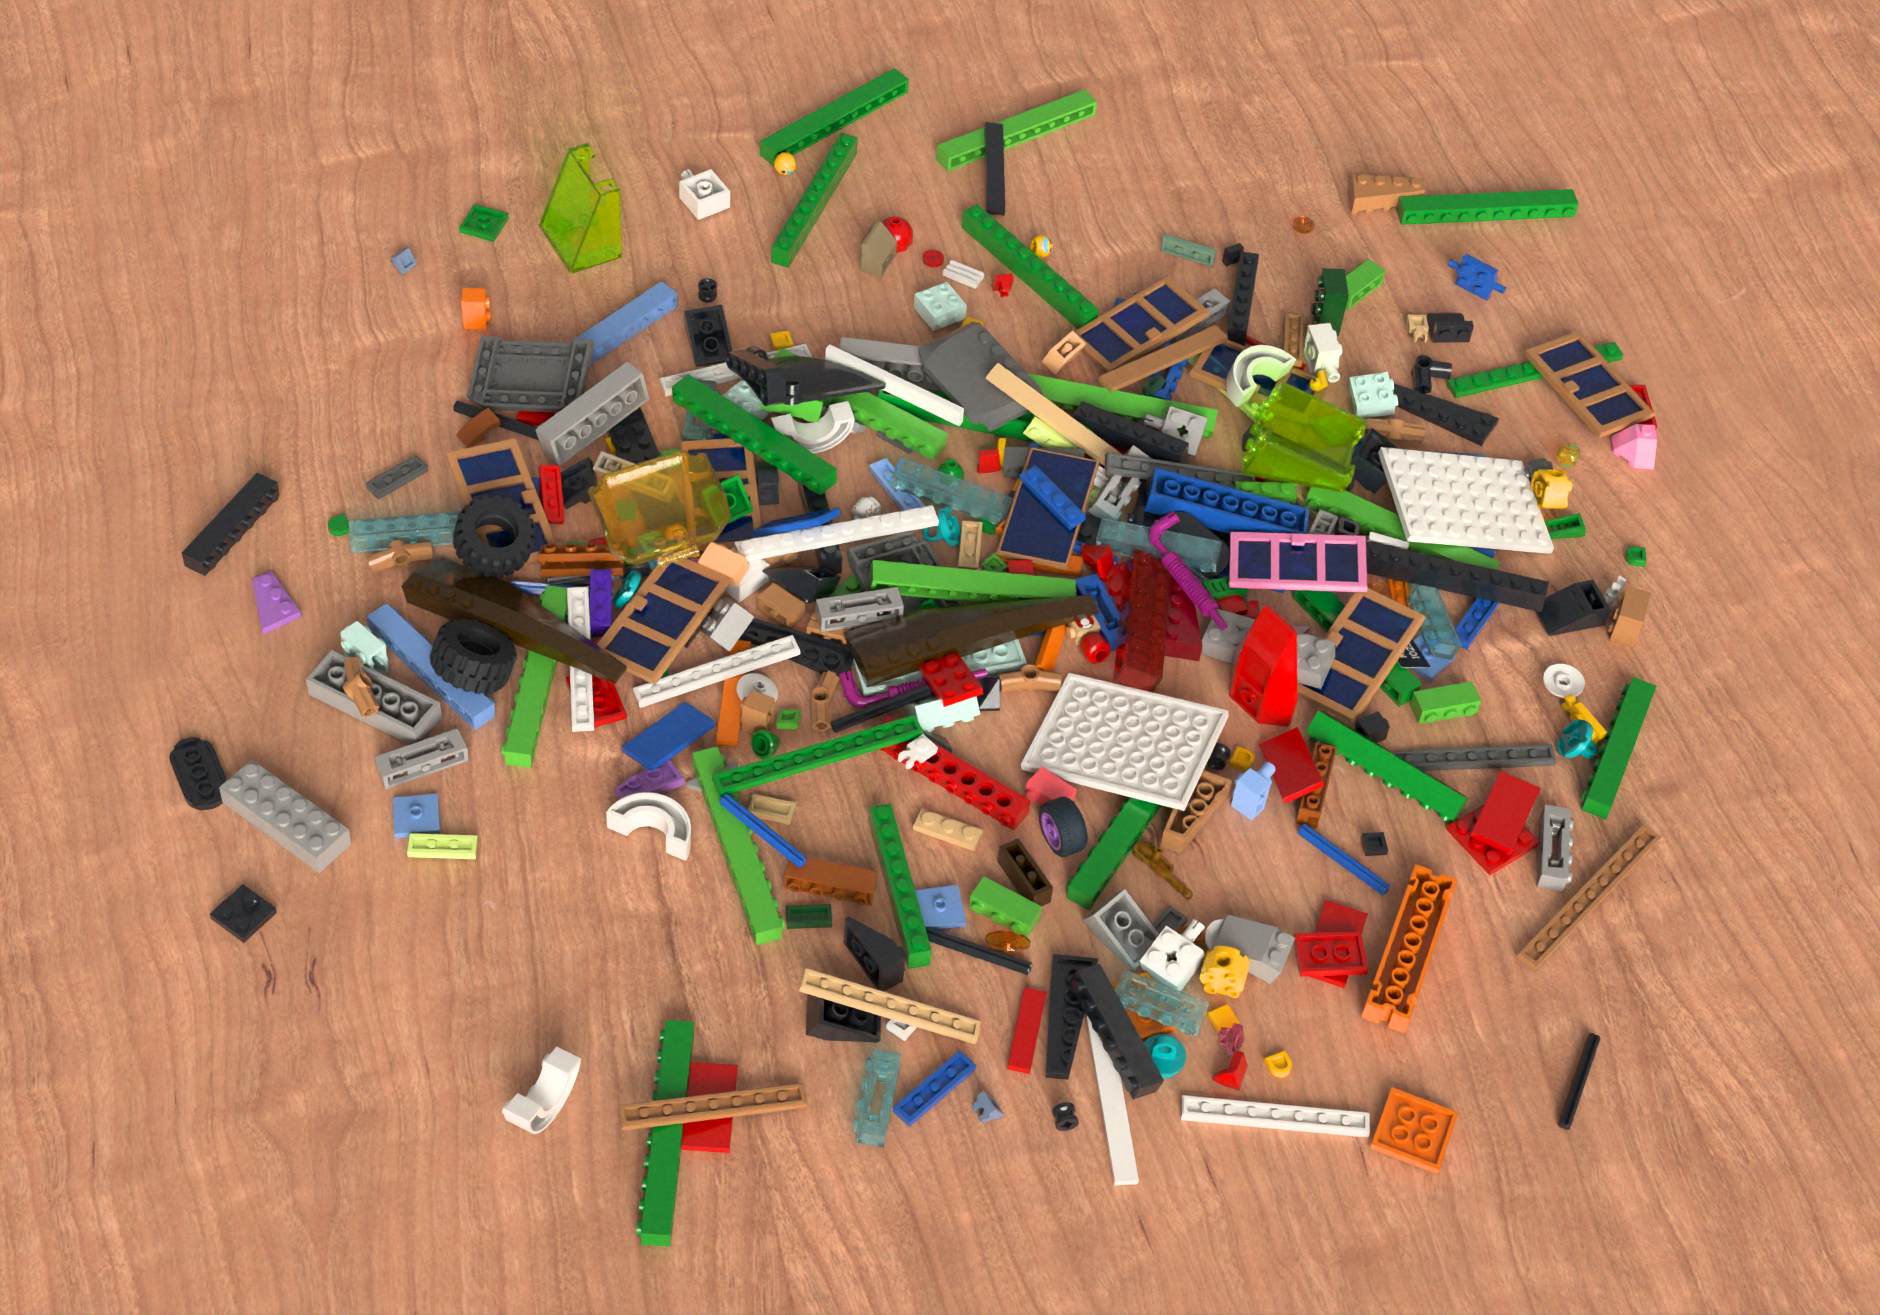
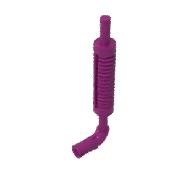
M1172 510L1163 518L1154 521L1148 532L1150 544L1154 545L1164 557L1162 564L1204 617L1210 616L1223 631L1228 625L1217 612L1218 604L1205 590V587L1194 576L1176 551L1169 552L1161 541L1160 535L1165 533V530L1180 522L1178 516Z
M985 668L971 671L976 679L987 676ZM848 671L847 675H845V672L839 675L844 691L843 696L846 697L851 705L857 708H867L868 705L877 704L927 684L925 679L921 678V680L917 679V682L913 680V683L909 681V684L905 682V684L901 683V685L898 684L897 686H888L886 693L864 697L860 695L859 689L856 690L851 671Z

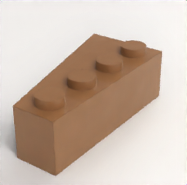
M1352 174L1348 189L1351 215L1364 210L1365 213L1381 208L1383 211L1390 210L1392 207H1397L1399 197L1424 196V178Z
M1203 770L1185 810L1173 808L1164 829L1160 846L1181 854L1227 799L1233 781Z

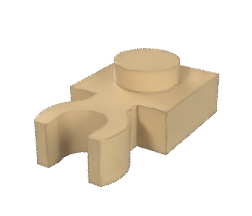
M1407 315L1409 333H1414L1413 342L1416 343L1418 337H1421L1423 342L1426 343L1429 329L1426 315Z

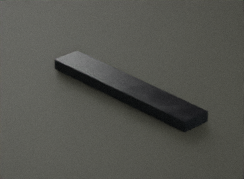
M985 122L986 212L994 215H1005L1003 124Z

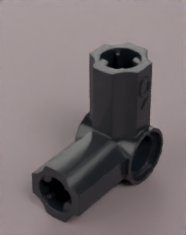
M1426 355L1418 356L1411 370V375L1414 377V390L1425 394L1430 393L1432 390L1431 377L1450 379L1452 363L1432 361Z

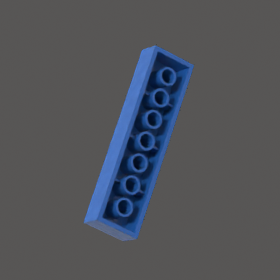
M1156 467L1149 482L1145 505L1146 512L1166 516L1172 510L1174 512L1188 513L1206 528L1229 534L1231 532L1307 534L1310 508ZM1259 541L1271 545V542ZM1279 542V547L1300 552L1303 546L1292 545V542Z

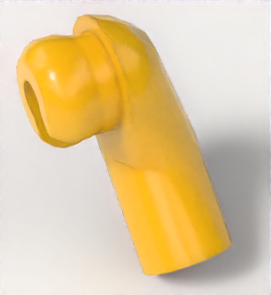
M1324 370L1317 372L1316 381H1313V379L1310 381V388L1313 391H1320L1328 386L1327 375Z

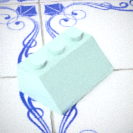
M931 694V696L904 706L907 715H915L922 729L927 732H932L935 730L934 727L941 725L943 728L953 726L954 722L959 720L968 722L974 720V716L980 715L977 697L943 707L936 695Z

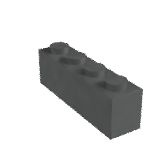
M1005 446L1004 477L1018 478L1023 471L1029 449L1034 447ZM1036 448L1085 458L1084 449ZM1039 454L1047 460L1083 467V462ZM1039 460L1034 462V465L1050 480L1076 481L1084 479V469Z

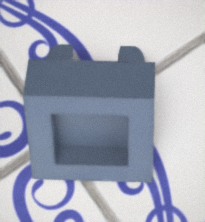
M405 247L391 257L392 265L398 269L400 274H405L417 265L410 248Z
M982 1091L976 1096L978 1100L972 1106V1110L977 1113L984 1109L983 1114L978 1117L979 1121L985 1123L992 1119L998 1120L1004 1115L992 1095Z

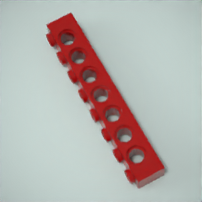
M888 715L880 725L895 721L896 719ZM915 739L878 750L886 752L898 761L899 753L907 751V745ZM935 744L938 747L936 754L923 763H920L918 760L914 761V765L911 768L914 772L927 777L932 783H937L945 788L947 792L960 797L965 803L973 805L981 810L983 814L991 816L1005 827L1015 830L1029 814L1030 800ZM903 759L901 762L906 765L908 759Z

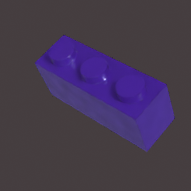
M590 569L591 637H602L612 625V570Z

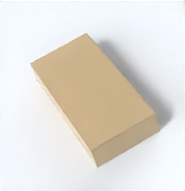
M753 794L748 810L760 819L791 825L796 803Z

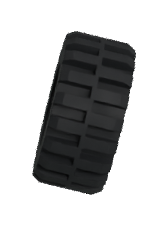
M488 495L481 496L480 500L475 498L470 501V505H465L458 516L453 533V547L457 549V557L459 559L463 558L462 564L467 568L470 566L472 572L476 574L478 572L484 573L483 576L485 577L495 575V578H500L503 574L509 576L514 573V570L519 571L524 563H527L536 537L535 523L532 518H529L530 513L527 509L522 510L520 503H513L511 498L505 497V499L500 498V495H493L492 498H489ZM485 525L499 526L510 534L513 543L502 548L488 546L478 538L475 530Z
M461 618L460 620H451L442 625L436 636L429 658L435 673L441 676L442 680L446 683L449 682L453 687L461 688L465 692L472 691L475 694L483 692L490 694L502 689L507 684L517 659V652L512 640H508V636L505 633H501L498 628L491 627L485 622L480 623L478 620Z

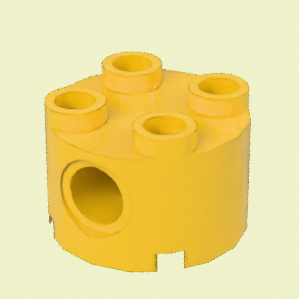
M1539 469L1534 472L1531 479V489L1537 500L1538 508H1567L1568 491L1572 490V481L1567 479L1564 470Z
M1215 946L1213 951L1207 950L1200 974L1204 991L1209 994L1219 993L1232 998L1238 997L1240 992L1243 991L1250 966L1248 957L1244 955L1243 958L1240 956L1239 950L1228 946Z

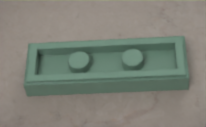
M1164 234L1160 250L1161 252L1210 267L1214 266L1217 253L1216 249L1168 234Z

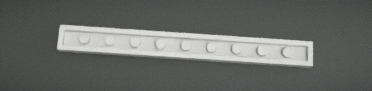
M933 505L738 541L735 542V550L745 555L747 561L938 526L939 520Z

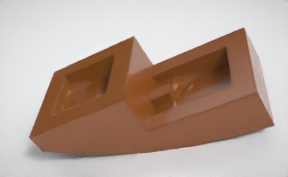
M487 408L465 424L456 435L467 448H470L483 441L485 433L498 427L500 419Z

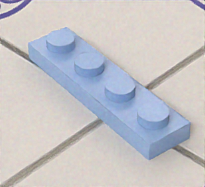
M887 458L869 465L871 474L901 511L925 507Z

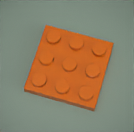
M1391 1087L1370 1149L1438 1174L1459 1112Z

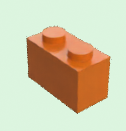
M463 288L461 307L464 329L487 330L488 322L492 320V312L488 310L490 308V297H487L486 289Z

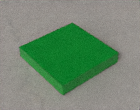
M474 204L460 225L459 233L494 242L507 223L509 213Z

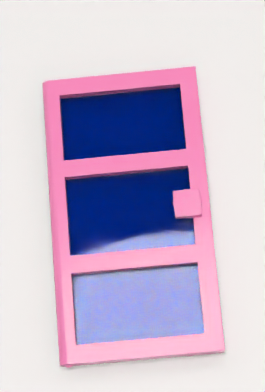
M1231 532L1229 588L1367 592L1366 536Z

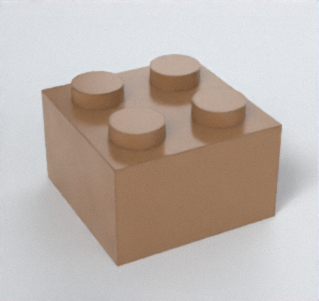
M1630 586L1626 587L1624 593L1620 592L1617 600L1619 606L1614 607L1611 616L1615 620H1611L1608 632L1611 633L1609 641L1631 648L1634 647L1645 620L1651 595L1650 592Z

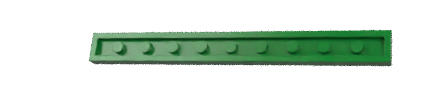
M1615 342L1594 346L1608 363L1619 361L1623 358L1624 354ZM1585 348L1542 359L1553 372H1557L1594 357ZM1528 361L1450 379L1447 382V387L1455 398L1544 377Z
M912 715L713 774L712 781L719 796L722 797L725 794H732L918 738L923 734V729L916 716Z

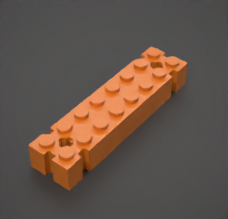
M1417 864L1414 866L1361 1018L1379 1024L1380 1020L1388 1022L1387 1028L1404 1034L1411 1019L1458 880L1442 873L1440 877L1431 874V869Z

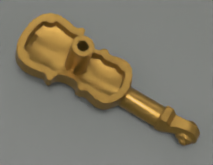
M1146 841L1137 843L1132 850L1134 857L1147 864L1157 876L1164 878L1177 892L1183 893L1186 899L1193 897L1192 891L1186 887L1185 883H1181L1172 874L1174 866L1167 859L1161 857L1163 850L1160 847H1155L1152 843Z

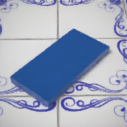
M836 507L776 519L752 530L751 533L754 539L820 526L841 514L839 508Z
M684 702L623 745L622 752L653 772L714 728L715 721Z

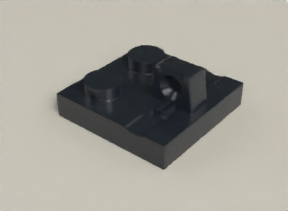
M589 457L560 472L563 506L565 509L579 502L584 504L590 502V496L600 491L597 476L593 470L594 464Z
M242 884L210 913V918L245 943L277 911L273 905Z

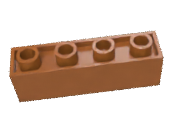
M615 542L605 545H597L596 543L555 545L549 543L541 546L538 553L539 562H541V577L590 576V569H611L612 576H623L626 568L624 544Z
M1316 742L1312 759L1325 786L1302 796L1296 824H1307L1311 828L1317 829L1337 747Z
M808 857L807 862L801 868H798L790 860L788 861L784 876V889L872 906L874 891H876L878 871Z

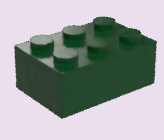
M1322 268L1321 276L1317 277L1318 289L1314 290L1315 302L1311 303L1310 312L1314 315L1312 325L1330 323L1332 329L1336 331V335L1339 336L1349 297L1345 269Z

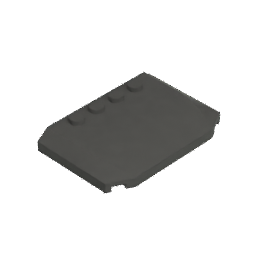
M971 322L919 349V356L922 358V368L954 404L964 408L963 414L976 425L981 423L987 426L989 431H993L1030 412L986 379L988 373L997 363L1044 396L1041 387L978 322Z
M481 336L467 397L484 409L557 413L584 394L594 342L586 339H573L572 343L501 340L499 336Z
M912 531L854 546L847 550L849 566L863 592L869 591V570L873 560L925 564L929 566H941L929 543L925 540L920 541L917 539ZM900 595L904 605L903 614L918 610L921 603L931 598ZM932 598L938 607L964 605L962 601ZM883 611L882 614L877 612V617L890 614L888 611Z

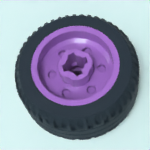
M1065 796L1055 798L1041 805L1039 824L1042 834L1052 851L1060 857H1067L1082 851L1086 847L1088 833L1084 818L1077 805Z

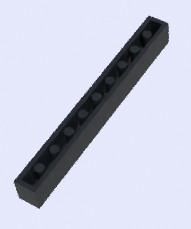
M1366 541L1367 574L1542 612L1549 581ZM1345 544L1340 568L1358 571L1357 544Z

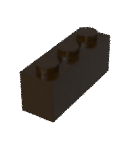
M1019 838L999 846L997 862L1019 894L1040 906L1050 903L1053 886Z

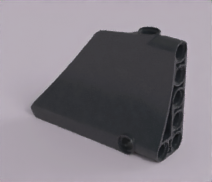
M750 346L746 350L726 353L727 367L739 375L751 387L764 406L777 404L797 405L803 402L886 388V383L850 367L826 360L804 356L768 358L764 350L755 346Z

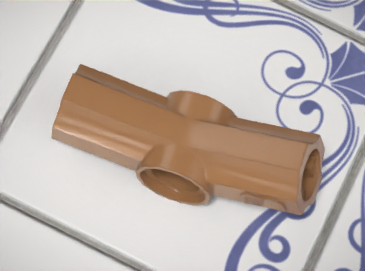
M1367 418L1365 424V435L1373 428L1383 437L1390 440L1404 439L1423 442L1426 433L1425 425L1406 423L1404 420L1399 419L1381 420Z
M395 540L389 544L388 549L368 556L367 560L373 573L391 566L402 568L411 561L432 559V546L430 542L406 544L403 540Z
M358 656L348 657L344 660L346 682L343 684V689L354 700L362 717L372 716L379 709V705L371 691L372 681L365 673L363 660Z
M1032 664L1023 666L1019 671L997 674L1001 693L1019 689L1026 692H1033L1036 689L1059 692L1062 673L1042 671Z
M831 671L823 672L816 688L811 691L812 729H815L817 732H825L831 727L830 702L840 683V678Z

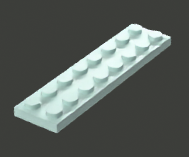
M1018 639L961 657L971 671L985 668L987 675L1021 670L1023 666L1027 665ZM853 660L863 696L886 693L888 686H897L898 684L901 685V683L905 684V682L909 684V681L913 683V680L917 682V679L921 680L923 678L921 673L916 671L866 687L857 664Z

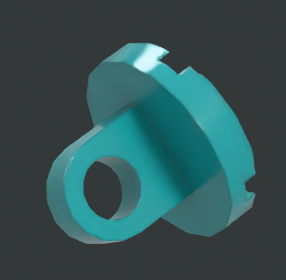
M948 506L938 510L939 521L938 526H935L937 528V535L935 537L929 535L931 527L923 528L922 533L927 541L938 542L945 539L947 544L953 547L961 542L958 540L961 538V530L955 515H951L952 509Z
M633 570L623 580L622 584L624 586H622V589L617 590L612 602L617 608L621 609L641 587L639 582L642 574ZM650 592L644 597L648 602L643 609H648L653 602L654 597Z
M1576 719L1570 722L1563 729L1562 733L1564 735L1562 738L1559 737L1557 740L1556 748L1558 753L1567 759L1574 758L1579 754L1587 759H1591L1598 754V748L1591 740L1593 734L1592 725L1586 720Z
M1157 1034L1149 1037L1144 1042L1163 1078H1171L1183 1070L1186 1061V1051L1182 1043L1176 1038L1166 1034Z

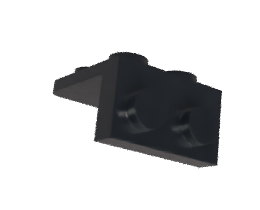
M1427 314V322L1433 343L1470 341L1474 324L1473 321H1465L1463 314Z

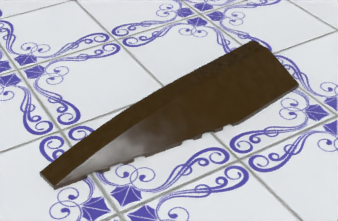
M442 557L414 571L401 586L406 601L409 604L450 620L466 618L467 620H478L480 623H488L489 626L496 627L501 633H505L508 636V640H512L517 646L616 684L627 669L625 664L511 583L493 576L485 577L483 576L484 573L481 572L476 574L472 572V568H467Z
M1091 595L924 608L845 632L844 637L866 687L919 671L918 665L956 652L961 657L1099 614V610Z

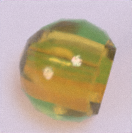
M1573 444L1561 446L1556 455L1558 463L1565 468L1575 467L1580 449Z

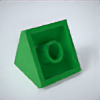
M739 474L702 491V507L717 528L753 512Z

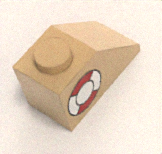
M1094 615L1068 623V627H1066L1067 636L1073 640L1075 646L1080 645L1083 638L1087 635L1100 632V625Z

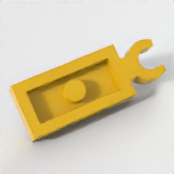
M1572 694L1565 696L1566 702L1561 705L1565 711H1569L1571 721L1581 719L1590 723L1593 728L1591 740L1596 746L1601 745L1607 731L1581 702L1577 703L1576 698Z

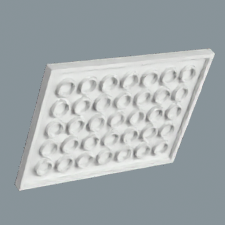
M1386 447L1380 448L1378 454L1407 541L1551 554L1554 550L1541 511L1537 506L1538 503L1531 484L1525 475L1522 461Z
M1068 673L1021 763V769L1036 773L1041 767H1044L1064 781L1184 811L1229 717L1228 710Z

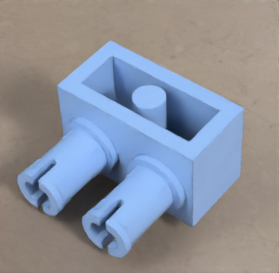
M1266 762L1257 772L1250 768L1244 774H1239L1235 780L1236 787L1231 795L1233 797L1231 807L1251 821L1265 807L1268 792L1272 785V780L1269 777L1275 773L1274 765Z

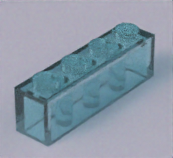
M1416 584L1407 600L1411 609L1426 617L1419 629L1429 653L1434 657L1452 660L1462 644L1438 588Z

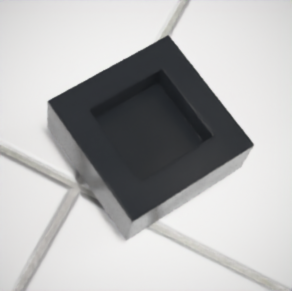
M1241 243L1224 249L1222 262L1225 266L1239 262L1240 253L1244 250Z
M1384 832L1362 833L1361 842L1365 856L1387 855L1388 847Z

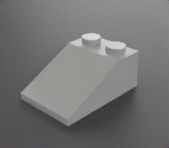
M1125 889L1112 895L1083 920L1095 937L1132 970H1135L1140 965L1139 961L1153 944V941L1144 936V933L1148 931L1155 938L1159 936V933Z
M1227 915L1213 947L1228 946L1239 950L1240 956L1244 958V955H1246L1250 961L1248 972L1271 984L1281 974L1295 937L1274 926Z

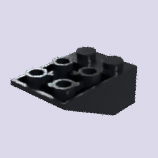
M784 565L763 569L762 571L769 576L768 578L771 581L781 583L787 591L800 595L801 599L807 603L829 597L835 591L841 578L828 568L818 566Z
M1594 580L1574 583L1546 597L1542 612H1535L1548 636L1604 626L1610 608Z

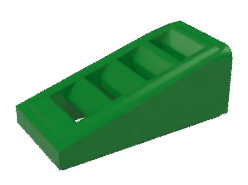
M1580 513L1544 521L1551 539L1585 536L1586 528ZM1548 527H1552L1554 532H1550Z
M1229 577L1202 582L1203 587H1205V590L1214 600H1220L1237 594L1243 598L1248 592V588H1229Z

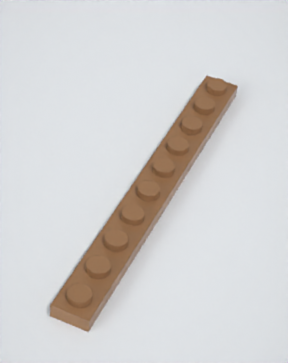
M1643 824L1519 952L1517 959L1536 971L1656 846L1662 836Z

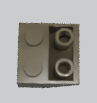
M877 221L874 227H870L867 237L863 238L860 243V249H862L859 258L861 271L881 278L896 256L897 241L881 221Z

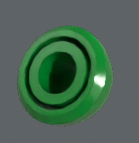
M949 459L940 465L936 476L940 483L947 486H956L963 481L964 471L955 460Z
M769 730L755 731L751 739L753 752L760 759L772 757L780 746V738Z

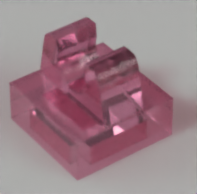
M1234 1023L1232 1028L1222 1027L1218 1034V1037H1221L1219 1044L1227 1047L1228 1055L1233 1056L1234 1051H1240L1245 1040L1243 1025Z

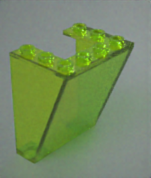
M588 143L568 149L539 224L543 234L570 274L622 258L620 189L612 178L593 183L590 178V159L595 158V153ZM608 185L611 186L612 189L603 190L602 187Z
M1283 381L1278 388L1274 387L1270 398L1265 399L1262 408H1258L1254 415L1256 422L1252 425L1249 432L1251 438L1248 439L1245 446L1247 453L1243 455L1241 464H1243L1241 473L1343 492L1352 481L1355 465L1352 464L1350 466L1355 445L1364 436L1367 420Z

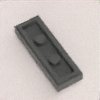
M415 455L367 482L366 488L379 500L428 472V466Z

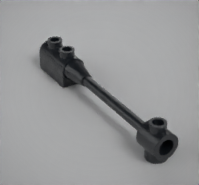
M1142 418L1136 422L1143 425L1144 421L1148 419ZM1139 479L1141 481L1139 496L1133 512L1128 514L1127 525H1132V528H1128L1127 540L1132 541V546L1136 549L1155 551V546L1151 545L1148 539V532L1154 521L1158 520V514L1145 511L1147 480Z

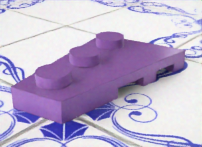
M271 571L252 579L263 634L301 617L300 610Z
M669 759L653 772L644 767V771L638 775L631 776L614 790L618 800L636 793L650 792L662 794L684 785V778Z

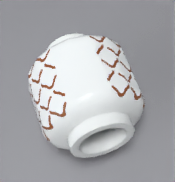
M871 496L869 498L862 497L851 509L852 519L856 520L881 515L880 503Z

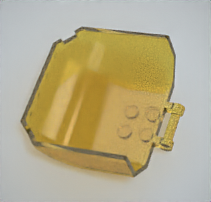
M685 450L673 452L603 474L599 478L600 483L596 487L591 486L587 490L610 554L634 565L656 559L659 568L666 567V564L691 556L694 558L698 557L700 554L697 546L715 541L731 518L725 491L706 453L699 452L697 456L689 455L688 451Z

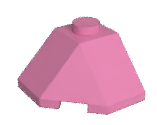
M1635 424L1611 436L1612 451L1618 457L1623 456L1633 468L1654 469L1657 445L1655 425Z

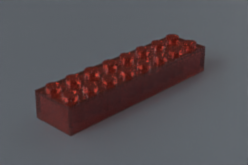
M1134 549L1126 562L1124 569L1113 680L1153 693L1163 678L1171 574L1162 564L1161 558Z

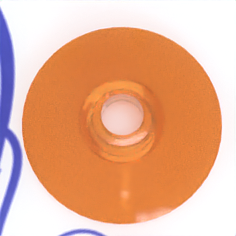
M1008 931L991 932L985 937V942L989 946L1009 955H1012L1013 952L1028 949L1031 943L1026 936Z

